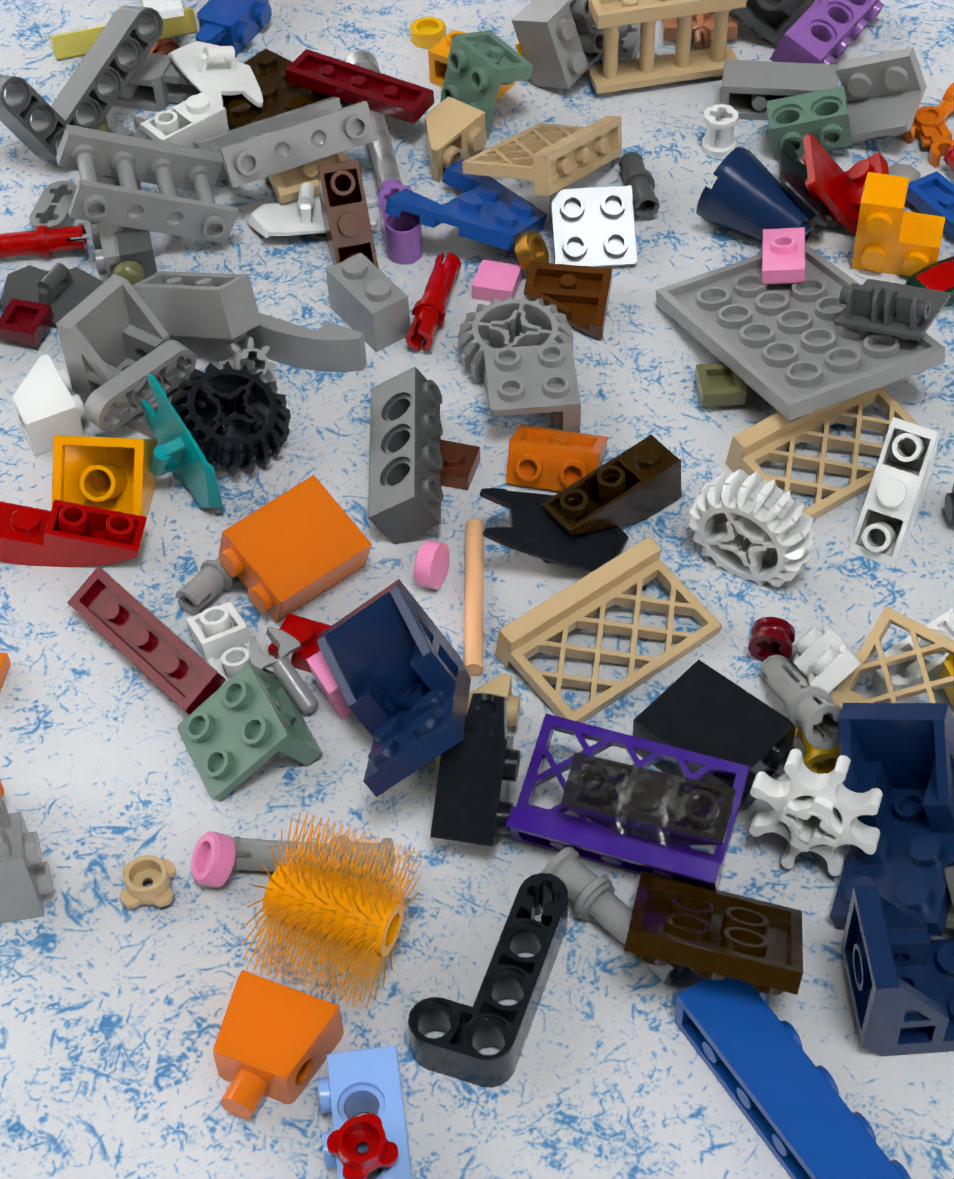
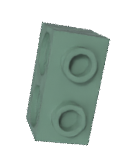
M844 86L766 101L769 132L775 161L779 160L781 146L786 140L792 143L797 156H802L805 153L803 137L809 133L816 138L826 151L853 146Z

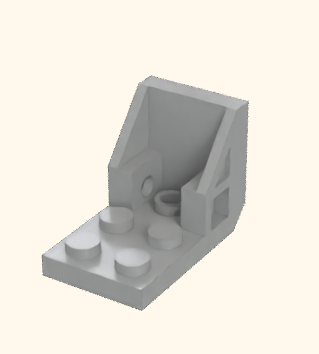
M116 274L108 278L56 323L72 389L76 394H79L84 403H86L94 390L164 342L170 340L168 332L130 282ZM145 377L139 383V385L136 388L135 394L142 389L147 377ZM178 386L166 394L170 403L172 396L178 390ZM156 401L151 406L157 413L158 403ZM143 411L123 424L145 436L155 439Z

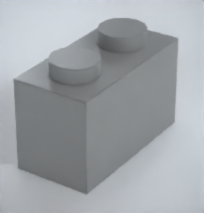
M362 253L347 258L326 269L330 308L353 330L364 333L365 342L375 352L405 338L410 328L408 296Z

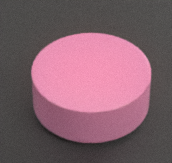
M427 540L420 546L414 564V577L420 587L437 590L442 586L447 576L450 560L449 548L446 543Z
M209 831L198 840L191 860V872L196 883L218 888L228 880L234 866L236 854L235 843L230 835Z

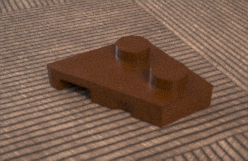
M530 262L524 295H527L529 301L543 298L545 306L556 305L558 313L566 314L569 325L595 338L603 339L612 284V268Z

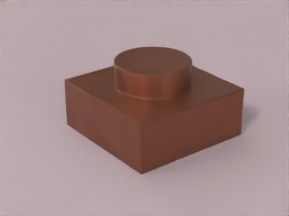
M440 439V454L443 459L441 486L468 491L480 462V447Z

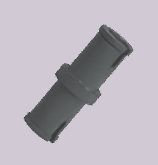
M628 152L619 160L620 171L624 177L623 186L632 185L635 213L639 217L648 218L655 215L660 208L659 200L654 192L655 181L652 174L646 170L642 156L636 152Z

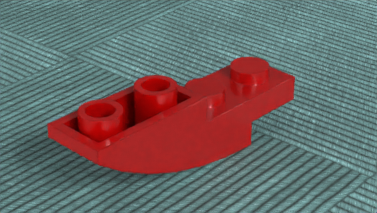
M54 499L51 511L0 501V562L28 566L87 567L138 558L147 517Z

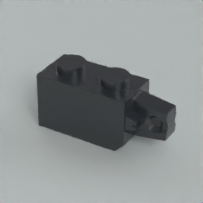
M473 693L466 715L463 740L441 754L430 837L494 847L500 841L501 834L509 835L506 824L514 804L505 802L508 781L516 782L521 752L520 750L512 749L514 737L507 736V697L490 693Z

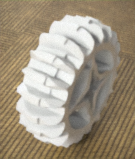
M740 468L733 474L724 471L720 476L713 477L710 482H707L699 491L689 511L692 518L688 525L695 531L692 540L704 546L701 554L711 556L716 562L715 567H723L729 574L741 577L745 581H755L759 587L769 582L771 585L779 588L784 582H791L795 576L797 577L812 557V551L815 548L814 539L817 533L810 528L813 518L802 513L804 503L794 502L790 497L791 490L783 491L778 488L775 478L767 482L762 479L757 471L748 476Z

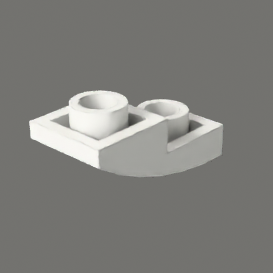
M230 601L219 606L207 608L202 613L186 619L187 626L203 659L226 678L220 687L246 664L250 663L249 647L251 639L248 627Z
M829 623L821 631L814 625L793 645L798 650L793 656V663L808 677L810 686L820 687L828 694L861 664L856 654Z

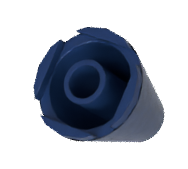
M737 147L730 152L713 173L718 178L712 190L705 186L701 193L696 214L705 221L763 241V229L805 227L806 243L814 227L810 225L811 220L781 183L750 150L744 147L743 149Z

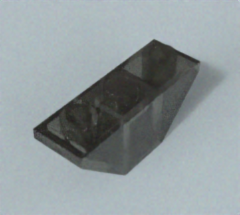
M575 752L561 805L612 831L669 846L723 845L736 789Z

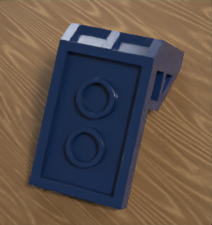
M400 579L319 634L317 643L348 707L373 737L363 782L376 797L463 740L471 678L459 654Z
M843 703L838 719L840 753L847 756L851 762L846 778L842 783L847 789L856 793H864L874 788L882 791L883 796L878 813L876 815H861L857 817L863 824L878 828L881 834L876 851L872 855L866 854L857 846L850 845L830 918L836 929L845 930L853 887L878 885L925 917L929 936L943 937L951 905L944 867L954 861V716L949 703Z
M878 885L854 886L841 949L862 1047L882 1057L953 1052L954 938L930 940L925 917Z

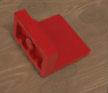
M809 133L803 137L805 153L802 154V160L807 168L808 176L805 179L806 188L814 200L818 201L821 199L836 225L840 226L843 224L855 236L867 172L889 175L887 161L877 152L865 160L858 161L852 168L844 172L816 138Z

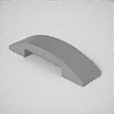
M259 313L262 324L246 332L247 337H253V348L258 349L261 346L269 345L270 349L265 354L267 359L285 365L327 372L363 371L367 366L364 333L327 321L317 332ZM243 340L238 341L243 346Z

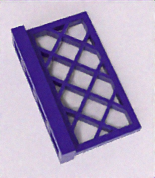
M545 713L516 807L512 806L506 827L512 840L555 852H560L562 849L571 846L579 853L580 859L641 875V871L718 890L750 766ZM554 730L574 735L583 751L556 765L548 750ZM585 739L593 740L597 743L589 747ZM611 746L626 749L634 764L607 778L595 755ZM636 752L649 756L640 760ZM546 758L551 768L541 773ZM589 759L601 782L574 796L561 773ZM663 759L676 762L685 778L658 792L645 769ZM687 765L699 768V770L691 774ZM639 773L652 796L625 810L612 787ZM713 773L735 778L731 794L711 806L697 784L698 781ZM554 777L557 778L568 800L551 809L531 805L536 787ZM690 786L702 805L703 810L677 824L663 800ZM606 790L619 813L602 823L587 820L579 805ZM657 804L670 828L654 837L639 834L630 818ZM574 808L578 817L564 813ZM726 809L723 823L721 824L716 813ZM709 818L719 834L714 854L692 849L682 832ZM625 822L629 831L615 828V826ZM676 836L681 845L667 842V840Z

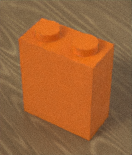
M312 475L222 531L219 560L230 576H238L248 588V595L253 605L260 612H267L275 623H278L286 618L288 613L292 614L364 567L372 544L319 480Z

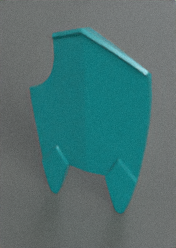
M152 373L146 376L158 403L156 413L146 399L140 401L154 437L158 439V445L154 449L149 467L150 472L155 476H163L166 473L172 472L175 479L181 480L187 486L200 508L206 510L222 508L223 504L214 466L210 465L191 433L169 402L165 391Z

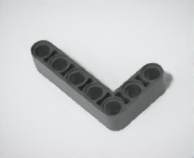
M128 5L119 7L51 106L21 77L0 74V121L37 157L57 162L56 155L66 124L97 130L162 33L163 22L159 12L154 8Z

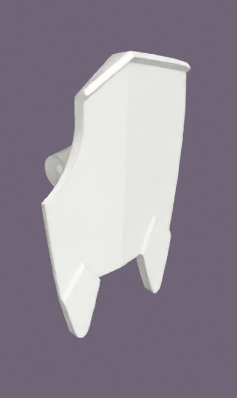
M196 41L168 54V57H171L183 75L200 92H204L223 106L222 95L242 94L257 107L263 106L262 93L253 71L249 65L237 62L233 46H218Z
M308 182L300 185L298 200L282 205L279 203L262 204L250 214L247 221L253 229L265 238L270 236L326 233L321 211L320 195H314L315 188ZM366 198L368 208L378 205L377 199ZM370 220L371 228H376V221Z

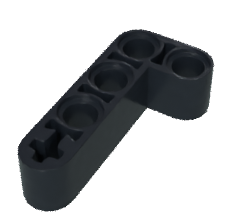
M538 873L525 879L519 887L473 1007L439 997L426 998L414 1005L409 1013L408 1028L412 1055L418 1065L427 1070L481 1087L493 1088L501 1086L511 1078L567 930L568 891L565 883L559 877L548 873ZM541 914V922L535 920V916ZM528 951L533 952L536 955L526 958L520 957L516 954H518L519 952ZM504 998H514L519 1001L509 1006L497 1003ZM432 1030L446 1032L445 1035L439 1038L424 1036V1034ZM486 1046H494L501 1049L500 1052L493 1055H483L477 1052Z

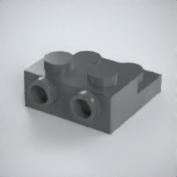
M747 0L746 7L730 10L729 16L734 19L740 18L750 26L751 31L763 41L769 40L777 46L788 29L816 0Z

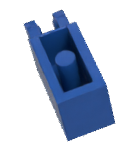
M209 0L197 12L200 29L195 34L196 41L218 46H233L235 57H237L270 22L272 9L268 0Z

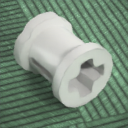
M716 104L706 108L703 118L707 124L706 135L702 139V149L710 156L724 157L736 148V139L733 136L734 126L738 123L739 115L738 111L732 106ZM721 116H724V121H720Z

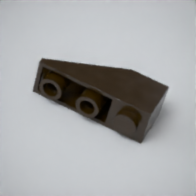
M649 435L543 502L542 509L571 536L647 520L682 497L681 460L654 436Z

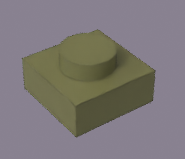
M724 363L696 365L695 380L702 407L746 404L747 389L745 382Z

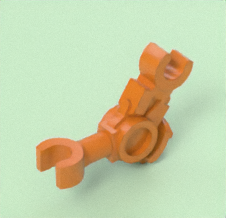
M954 83L947 88L942 101L936 107L923 106L918 108L911 129L902 134L906 143L913 142L917 138L920 140L923 148L929 147V163L934 168L939 167L941 155H945L946 151L954 145L952 134L945 125L947 116L951 113L954 114Z

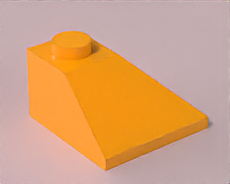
M54 435L52 506L54 499L147 517L156 487V476L150 472L149 467L158 439Z

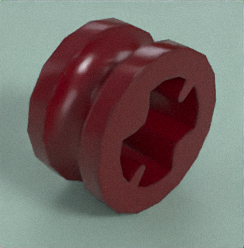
M760 618L752 625V637L749 639L748 650L755 659L761 662L772 655H782L789 660L792 656V644L795 641L796 631L788 621L781 618Z

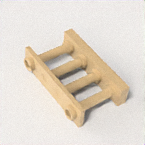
M588 0V8L597 29L604 28L603 64L591 66L587 70L596 94H611L620 90L706 77H722L724 59L738 60L731 45L726 46L729 11L746 7L747 0ZM714 12L711 48L690 51L692 17L697 14ZM677 18L675 53L654 56L656 22L663 19ZM640 23L639 59L618 62L619 27Z

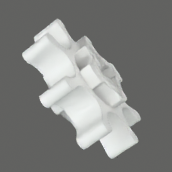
M792 749L784 767L785 773L791 780L780 782L762 771L756 774L750 790L751 796L765 800L774 809L756 811L749 832L754 837L774 832L787 839L789 843L786 846L781 861L783 867L787 869L793 868L799 853L812 851L824 857L830 875L838 876L841 874L846 853L840 847L841 845L851 844L857 846L869 855L875 853L881 834L880 830L863 824L857 817L861 815H876L883 793L878 788L864 793H856L844 786L842 782L846 778L851 762L847 756L841 755L838 757L832 772L818 774L805 766L801 750Z

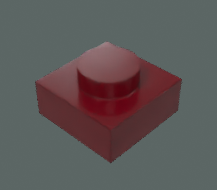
M12 298L0 317V339L37 347L54 318L51 305Z

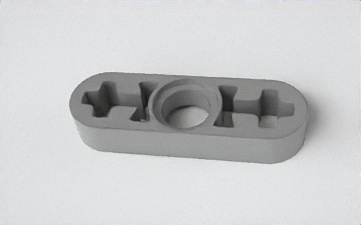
M177 340L164 342L94 390L85 403V417L105 432L118 429L143 411L140 401L146 399L150 405L156 402L147 379L142 389L135 394L137 386L148 374L152 373L167 394L175 389L182 382V379H188L190 374L193 373L196 365L195 353Z

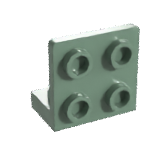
M490 30L453 35L448 54V64L444 85L441 90L440 103L450 96L484 111L488 138L500 84L511 85L515 81L531 79L534 65Z
M250 663L246 664L187 716L177 728L210 796L218 801L223 800L275 754L283 759L289 756L306 766H309L323 754L299 709L280 681Z

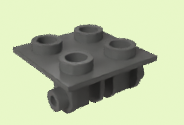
M868 278L863 285L852 283L850 287H842L839 302L840 304H845L846 307L835 319L834 325L851 328L856 332H874L890 335L899 340L919 341L951 298V293Z

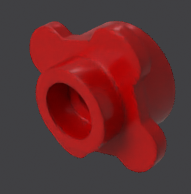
M368 1113L351 1118L339 1130L331 1132L327 1138L328 1152L338 1156L341 1161L344 1179H366L368 1173L381 1166H393L399 1156L397 1145L386 1139L382 1120L375 1114ZM361 1144L368 1146V1150L364 1153L357 1151V1147Z

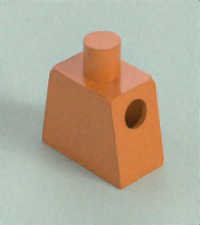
M242 970L235 984L213 1051L219 1076L225 1081L230 1082L220 1101L221 1105L237 1117L250 1119L263 1095L285 1104L295 1102L326 1061L327 1054H331L344 1034L340 1006Z

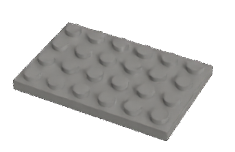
M806 244V282L762 284V254L656 290L657 305L789 421L806 417L817 410L846 402L852 397L874 389H881L887 384L911 375L921 374L925 370L945 363V347L926 333H924L919 341L899 340L890 335L874 332H856L851 328L834 325L835 319L846 307L845 304H840L839 302L842 287H850L852 283H859Z

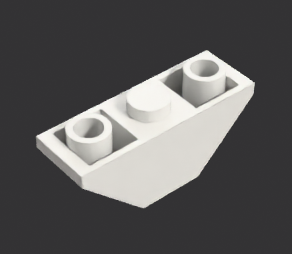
M896 417L892 418L848 552L892 567L894 566L918 518L933 473L940 431Z

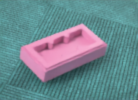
M805 227L763 229L762 284L806 282Z

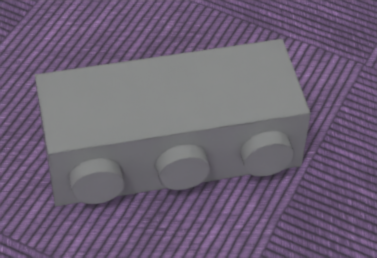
M724 59L721 104L732 106L738 111V119L768 120L766 101L839 87V76L836 71L839 64Z
M160 271L132 285L168 332L170 339L184 336L191 337L192 341L199 342L213 338L221 339L222 343L229 344L245 339L247 337L246 332L262 324L250 277L246 274Z

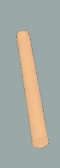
M479 519L468 520L465 524L464 666L469 676H478L483 672L484 536L482 533L484 531V524Z

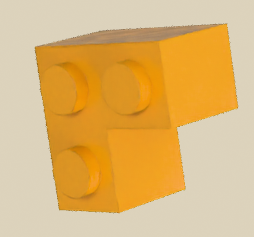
M867 172L860 204L852 269L916 278L917 275L937 265L945 217L904 211L909 177Z

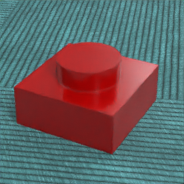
M288 613L279 630L290 634L301 643L300 651L292 654L291 663L294 668L312 673L306 659L321 651L317 643L318 636L331 625ZM271 642L268 647L269 655L277 659L278 648Z

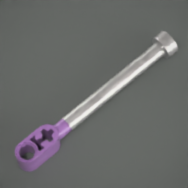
M356 51L344 59L345 62L381 73L376 57L370 52ZM370 110L377 140L368 143L380 190L378 194L380 226L388 258L396 264H412L417 262L423 255L422 225L419 224L420 216L401 210L400 217L398 218L384 212L388 197L405 188L413 190L402 184L384 114Z

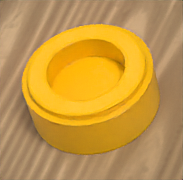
M422 17L410 25L411 42L419 48L431 49L446 36L445 23L435 17Z

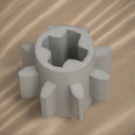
M245 337L243 348L241 349L234 343L227 344V349L231 354L227 360L219 361L221 366L229 361L232 369L240 370V359L248 358V360L255 362V368L248 370V373L253 375L262 370L265 375L268 369L276 368V364L268 362L265 355L270 349L269 345L261 346L258 349L253 348V337Z

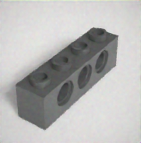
M416 367L371 388L368 519L394 544L441 524V502L443 501L441 468L443 467V459L440 454V436L443 434V428L440 422V404H442L443 399L437 384L433 380H427Z

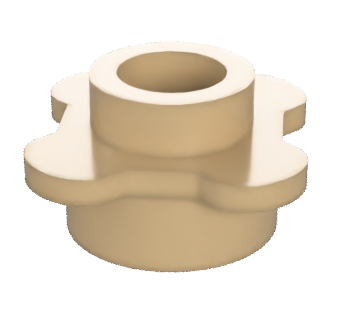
M144 855L127 863L123 868L126 887L120 893L122 904L127 908H135L139 904H154L157 907H165L170 904L174 898L173 891L170 888V881L176 874L173 862L167 859L161 860L152 855ZM147 882H153V884L148 887H145L143 885Z

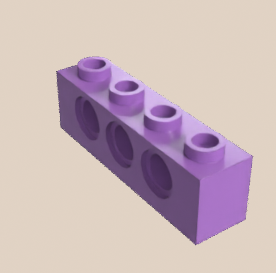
M816 0L783 35L770 60L772 62L832 64L834 61L832 56L839 59L851 43L849 38L855 41L863 32L868 22L872 23L878 16L884 4L880 0Z

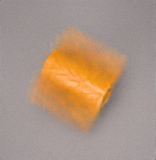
M300 811L289 852L291 817L284 862L282 863L281 828L280 861L277 857L279 866L277 867L271 844L275 871L271 876L262 864L270 877L268 878L267 887L253 885L264 888L266 891L263 899L247 906L248 908L263 901V907L248 923L262 910L263 915L255 921L257 923L245 941L264 916L265 918L246 952L247 954L254 940L261 933L248 966L261 946L254 969H256L264 954L260 975L270 959L267 972L268 977L273 965L276 964L275 980L284 964L281 976L283 977L282 981L285 974L287 975L289 970H291L288 983L289 981L291 983L296 972V978L298 976L296 985L297 983L299 985L305 973L303 990L306 982L309 983L312 978L310 991L317 966L320 964L321 967L311 992L316 981H318L317 986L319 984V991L326 971V978L320 992L325 984L323 992L325 993L328 978L331 974L332 977L324 998L331 981L332 986L329 991L333 987L330 997L332 998L338 975L342 973L333 996L334 999L338 988L339 993L342 987L338 1003L346 980L348 983L349 973L351 972L350 981L341 1000H343L345 994L346 1000L350 983L356 972L355 979L351 983L352 989L346 1006L352 991L354 993L351 998L353 999L354 997L353 1006L363 977L364 981L354 1008L358 1000L361 1001L363 988L369 976V982L360 1006L361 1010L367 990L369 991L370 981L374 970L375 974L366 1008L368 1007L377 974L378 980L374 1000L376 999L383 957L384 988L387 955L390 954L391 968L393 970L391 950L395 944L401 953L396 940L400 931L408 932L401 930L403 919L415 912L413 911L404 917V910L417 894L405 907L404 903L419 878L404 900L403 898L419 868L418 865L410 880L409 876L419 851L403 886L406 873L411 866L410 861L413 851L405 874L402 877L403 868L410 852L407 855V848L403 866L400 870L399 865L405 848L402 855H398L399 845L392 867L390 863L398 844L394 852L393 846L391 856H389V864L383 875L393 839L386 859L385 853L387 848L385 850L387 840L385 841L381 860L377 862L385 840L384 837L378 852V835L369 863V855L376 838L372 847L371 839L369 849L365 854L371 832L363 854L364 845L362 847L365 833L363 835L362 832L359 842L357 839L355 841L357 828V830H354L355 837L347 858V850L354 836L353 833L349 842L350 826L348 831H346L347 834L341 848L343 838L342 840L340 839L344 827L342 826L343 823L336 835L334 830L337 821L333 823L329 835H327L330 818H328L327 824L324 825L321 833H319L322 816L314 830V818L312 817L305 832L309 812L307 811L297 839ZM303 827H304L301 844H300V846H299V848H298V850H297V852H296V848H297V845H298V842H299V839H300V836H301V833H302V830H303ZM309 827H310V831H309V834H308V837H307V840H306V844H305V846H304V839H305V836H306V834H307V832H308V829H309ZM317 829H318L316 841H315V843L312 845L313 839H314L315 834H316V831H317ZM332 829H333V832H332V835H331V838H330V841H329V845H328V848H327V851H326V843H327L328 838H329V836H330V833H331V831H332ZM340 830H341V834H340V838H339V841H338L337 848H336V849L334 850V852H333L334 846H335V844H336L337 838H338L339 833H340ZM325 831H326L325 840H324L323 843H322V840H323V837H324V834H325ZM322 832H323V835H322V838H321V841H320V844H319V838H320V836H321V834H322ZM347 835H348L347 844H346L345 848L343 849L344 844H345V841H346V838H347ZM362 835H363V839H362V843H361V847H360L359 853H358V854L356 855V857H355L356 851H357V849H358L360 840H361ZM294 840H295V848H294V851H293L292 856H291V852H292V848H293V844H294ZM309 840H310L309 848H308V850H307L306 855L304 856V853H305V850H306V846H307V844H308V842H309ZM316 845H317V852H316V854L314 855L315 847H316ZM322 845H323V848H322V850H321V853H320V855H319V857H318V852H319V850L321 849V847H322ZM330 847H331L330 855H329V857H328L327 862L325 863L326 858H327L328 851H329V849H330ZM338 849H339V856H338V859L336 860L337 852H338ZM344 850H345V853H344V855H343V858H342V860H341V862H340V864H339L340 857H341L342 853H343ZM352 852H353L352 860H351V862H350L349 867L347 868L348 862H349V859H350V855H351ZM360 854H361V861H360L359 866L357 867L358 861H359V857H360ZM366 855H367L366 861H365V863H364V865H363V868H362V870H361L362 862H363V860L365 859V857H366ZM375 855H376L375 863H374L373 868H372V870H371V872H370V874H369L372 861H373V859H374V857H375ZM383 857H384V860H383V868H382V870H381L380 873H379L380 866H381V862H382V859H383ZM397 860H398V865H397L395 874H394V876H393V878H392V880H391L392 873H393V870H394V866H395V864H396V862H397ZM266 926H267V929H266L264 938H263V940L261 941L260 945L258 946V944H259V942H260V939H261V937H262V935H263V933H264V931H265V928H266ZM269 933L267 944L259 958L265 938ZM278 935L275 947L273 949L274 940ZM285 938H286L285 946H284L282 952L280 953L281 947H282V945H283V943H284V941H285ZM279 945V950L271 967L276 947ZM298 945L296 956L293 959L295 948ZM270 946L269 951H268V954H267L266 959H265V962H264V958H265L266 951H267L268 947ZM306 947H307V951H306L305 957H304V959H303L302 962H301V958H302V956H303V954H304V951H305V949H306ZM284 952H285V958H284L283 963H282V965H281V967H280V969H279V966H280V963H281L283 954H284ZM318 953H319V957H318V960H317V964H316V967L314 968L315 959H316V957H317V955H318ZM300 954L299 961L291 978L296 958ZM291 955V957H290V959H289V962H288V965H287V967H286L285 973H284V969H285V965H286L287 959H288V957ZM328 955L326 966L321 973L322 967ZM305 960H306L305 969H304L303 974H302V976H301V978H300V980H299V977H300V974H301L303 965H304ZM339 962H340V966H339V969H338V973H337V976H336V978H335V980H334L335 971H336V968H337V966H338V964H339ZM334 963H335V967H334V969L332 970V972H331V974H330V971H331V969H332V967H333V965H334ZM311 965L310 971H309L308 976H307V979H306V981H305L307 969H308L309 966ZM347 967H348L347 975H346V977H345V979H344V981H343V983H342L343 976H344L345 971H346V969H347ZM361 972L358 986L355 990L356 980L358 978L359 973Z

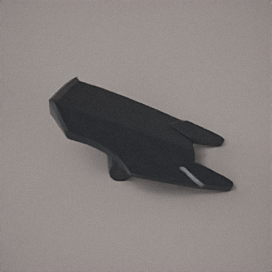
M786 140L781 146L779 156L781 185L810 220L823 227L828 226L830 223L827 221L826 215H830L827 206L821 199L816 201L809 194L805 185V179L808 178L807 168L798 160L792 143Z
M483 488L480 491L481 497L508 508L510 527L485 528L482 533L483 536L508 548L540 558L545 563H556L593 572L620 555L629 539L628 535L619 526L571 536L542 509V503L554 495L508 491L500 488Z

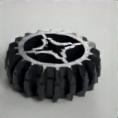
M229 361L223 365L222 369H218L210 362L205 368V373L194 369L189 379H182V382L178 385L177 392H175L171 399V405L191 433L208 463L214 466L215 473L220 467L228 468L231 477L237 473L238 467H242L249 475L255 470L256 464L266 468L267 464L271 461V457L277 458L278 454L281 453L284 441H287L290 431L288 426L291 414L290 409L286 408V395L277 393L276 381L264 382L263 370L255 375L248 373L246 363L240 370L232 369Z

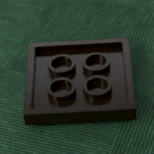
M264 49L243 63L249 65L253 71L262 93L263 106L257 107L242 94L222 95L223 107L226 108L230 131L331 98V96L287 82L285 69L292 61L268 49ZM340 100L341 105L346 102V101Z
M641 871L624 951L634 953L636 958L647 964L664 966L670 962L692 968L695 974L710 980H723L729 977L749 982L753 989L765 994L779 995L784 991L798 995L803 976L802 911Z

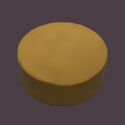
M531 230L516 237V256L526 273H528L530 262L549 263L548 249L539 233Z

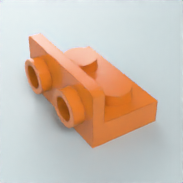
M520 424L509 441L506 481L512 485L561 492L600 467L606 455L608 437Z

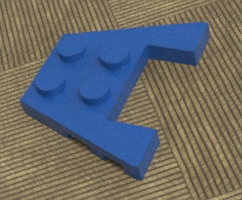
M463 159L445 168L442 182L465 193L442 205L405 188L388 197L384 212L398 218L400 217L401 210L421 216L419 224L435 228L442 223L460 228L458 236L508 251L515 247V239L518 235L531 230L541 231L544 228L548 215L533 203L523 199L490 176L463 174L462 162L465 161Z

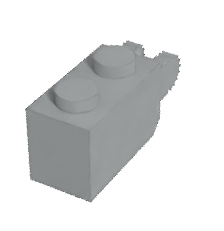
M149 52L113 106L158 112L166 109L170 102L181 103L200 91L195 86L189 85L191 82L178 69L171 57L165 54Z
M2 797L0 798V924L44 916V895L52 893L50 868L47 861L42 862L41 846L37 831L28 833L22 813H8Z

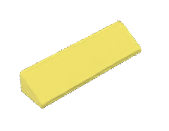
M193 8L183 9L184 16L162 19L163 29L158 40L197 32ZM107 24L50 35L56 60L86 55Z

